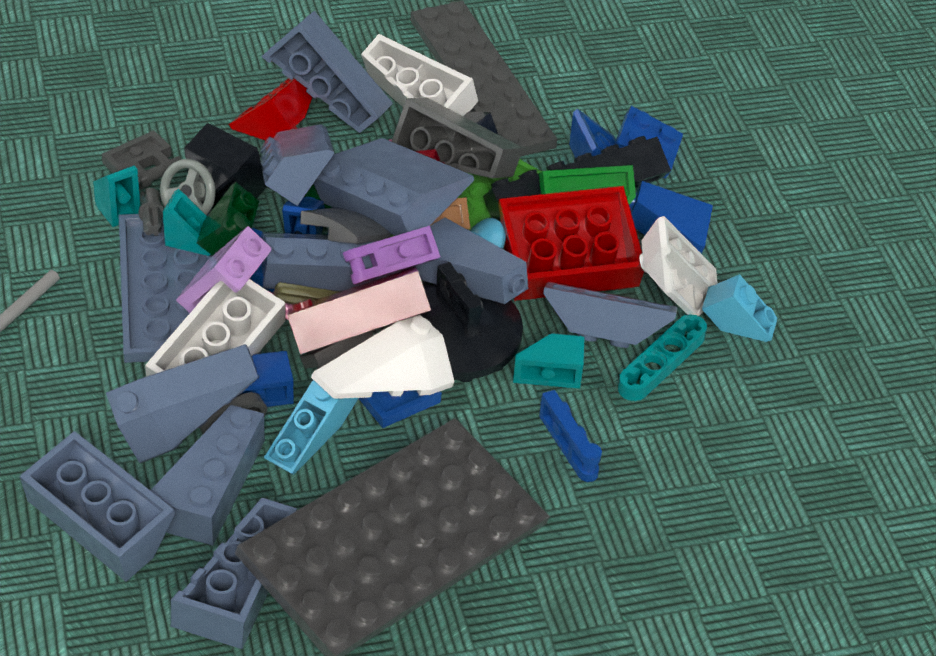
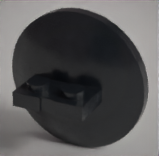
M450 262L439 265L437 268V283H422L431 310L418 315L429 320L432 326L443 335L454 380L470 382L475 378L502 370L515 357L522 342L523 322L517 307L511 300L503 304L479 297L477 294L474 295L469 287H467L464 276L461 273H457Z

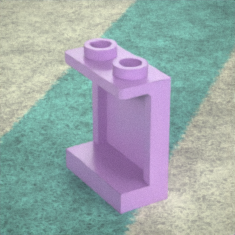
M247 226L205 263L176 301L191 313L209 290L219 281H223L234 292H238L271 252V247Z

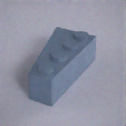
M261 498L234 528V534L225 544L222 542L217 547L212 559L204 568H199L192 575L191 582L183 591L179 590L171 599V627L243 649L268 595V591L235 555L237 546L297 511V508Z

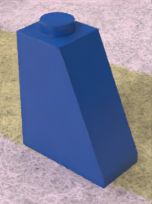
M642 181L636 192L635 199L629 205L635 229L646 235L659 217L665 216L702 254L705 248L713 205Z

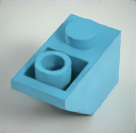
M740 274L708 287L702 310L721 331L764 342L772 340L777 317L774 311L762 301L755 289Z

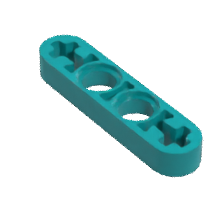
M691 314L684 315L621 372L618 383L620 396L629 401H639L645 398L704 342L707 331L706 321L697 315ZM675 345L681 350L671 352L665 349L664 346ZM653 362L659 364L662 368L651 370L645 364Z

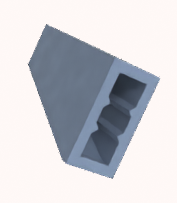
M445 217L430 226L441 257L437 260L414 266L418 270L421 280L436 284L438 266L450 262L457 273H461L464 276L467 287H469L474 295L477 294L479 297L505 304L528 289L526 261Z

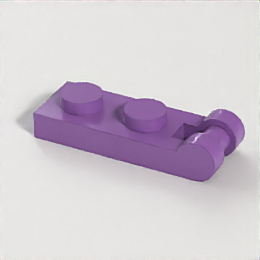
M430 226L356 247L342 253L345 262L350 263L353 272L350 277L353 285L431 262L441 257ZM370 256L372 268H365L362 260L363 257Z

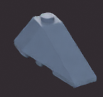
M244 344L138 379L106 392L118 428L139 463H144L175 450L183 443L182 440L195 429L202 427L208 422V418L222 406L228 405L255 382L259 375L248 346Z

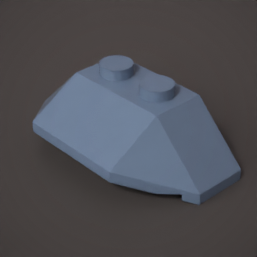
M552 282L546 284L543 293L570 332L577 333V336H585L584 340L597 341V338L610 340L611 345L628 348L630 344L637 345L675 320L678 309L676 306Z

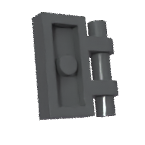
M154 130L102 153V163L112 173L135 165L138 169L139 188L142 190L151 186L152 181L161 178L166 169L172 163L181 160V158L176 156L168 159V157L172 156L171 146ZM153 164L155 165V167H153V168H151V169H148V170H145V169H144V168H146V167H148V166H151V165H153Z

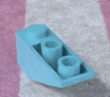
M313 380L264 456V459L294 475L342 426L359 398L334 399Z

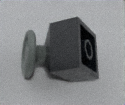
M207 123L185 146L186 159L172 163L164 172L160 184V196L165 208L174 191L180 189L205 215L216 206L235 182L257 199L267 188L264 183L258 148ZM187 168L188 174L185 182H182L179 187L170 188L173 176L179 170Z

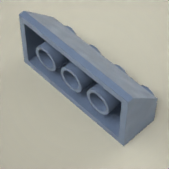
M319 124L281 131L276 134L274 139L268 137L259 151L262 153L260 159L264 183L298 206L334 154L327 128Z
M262 232L261 238L272 249L262 262L263 288L275 289V285L282 282L332 291H344L392 275L388 274L353 285L350 277L353 274L350 263L345 262L342 253L376 241L355 244L329 241L328 235ZM370 256L362 258L366 269L373 267Z
M75 431L19 476L27 501L125 582L154 558L175 515V510Z

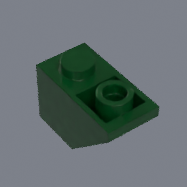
M237 182L232 184L203 221L197 244L213 256L247 226L252 229L260 201Z

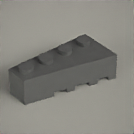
M406 98L392 142L413 151L436 149L440 161H443L446 165L466 173L489 178L513 177L523 151V147L429 98Z

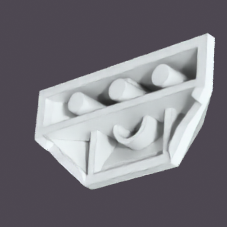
M665 216L659 217L641 240L643 252L639 257L641 267L685 313L700 316L704 312L702 307L708 287L718 284L716 268Z

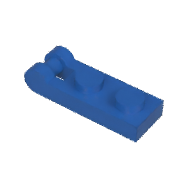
M555 390L542 393L540 419L578 477L585 482L595 481L599 473L598 464L601 461V448L588 441L585 429L576 423L571 415L569 405L565 401L562 402Z

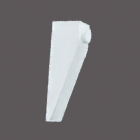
M421 315L392 324L317 369L311 376L334 399L368 398L372 396L373 392L389 391L391 397L402 396L403 391L417 390L419 395H431L453 387L455 382L443 335L432 326L429 320Z

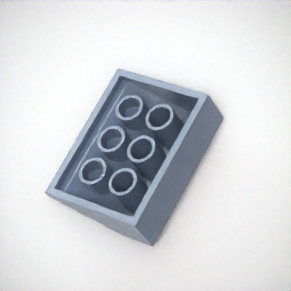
M380 138L333 154L314 181V185L324 204L333 208L346 209L362 214L379 223L390 234L397 236L430 226L474 181V177L394 142Z

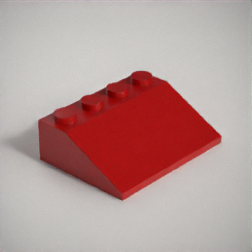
M624 186L499 199L500 219L506 234L504 250L526 261L528 289L513 298L514 301L545 298L543 294L544 287L548 282L597 292L640 286L644 274L639 258L642 250Z

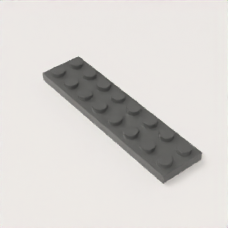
M464 1L411 11L410 21L436 61L473 79L478 102L470 112H491L498 135L523 147L521 156L557 147V137Z

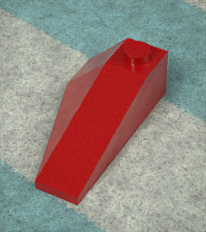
M288 78L279 87L262 97L260 102L253 107H249L228 125L232 130L265 141L268 137L274 139L278 132L297 129L296 125L306 116L312 96L306 92L308 88L295 78L292 80Z

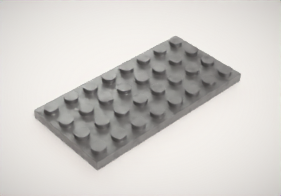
M454 418L239 544L235 555L324 656H345L546 525L550 516L463 425Z

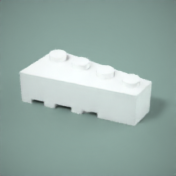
M380 34L361 54L367 73L378 86L402 107H404L406 98H429L464 116L478 102L472 78Z

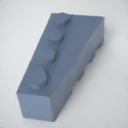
M315 11L261 56L267 62L273 61L282 68L283 71L281 73L290 80L295 78L308 88L306 92L312 97H318L329 105L330 111L359 133L377 120L393 104Z
M230 405L150 490L175 510V515L166 533L214 545L265 442L264 413Z

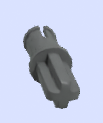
M146 188V197L143 191L140 194L141 206L139 208V217L143 221L144 233L148 236L151 234L158 236L161 233L164 208L161 205L159 191L154 188Z

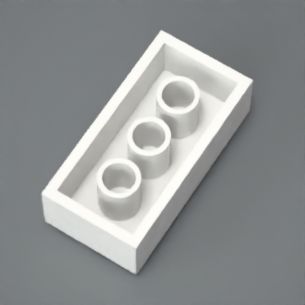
M250 279L238 292H234L223 281H219L209 290L145 365L146 377L244 344L248 346L251 356L258 354L285 322V302Z

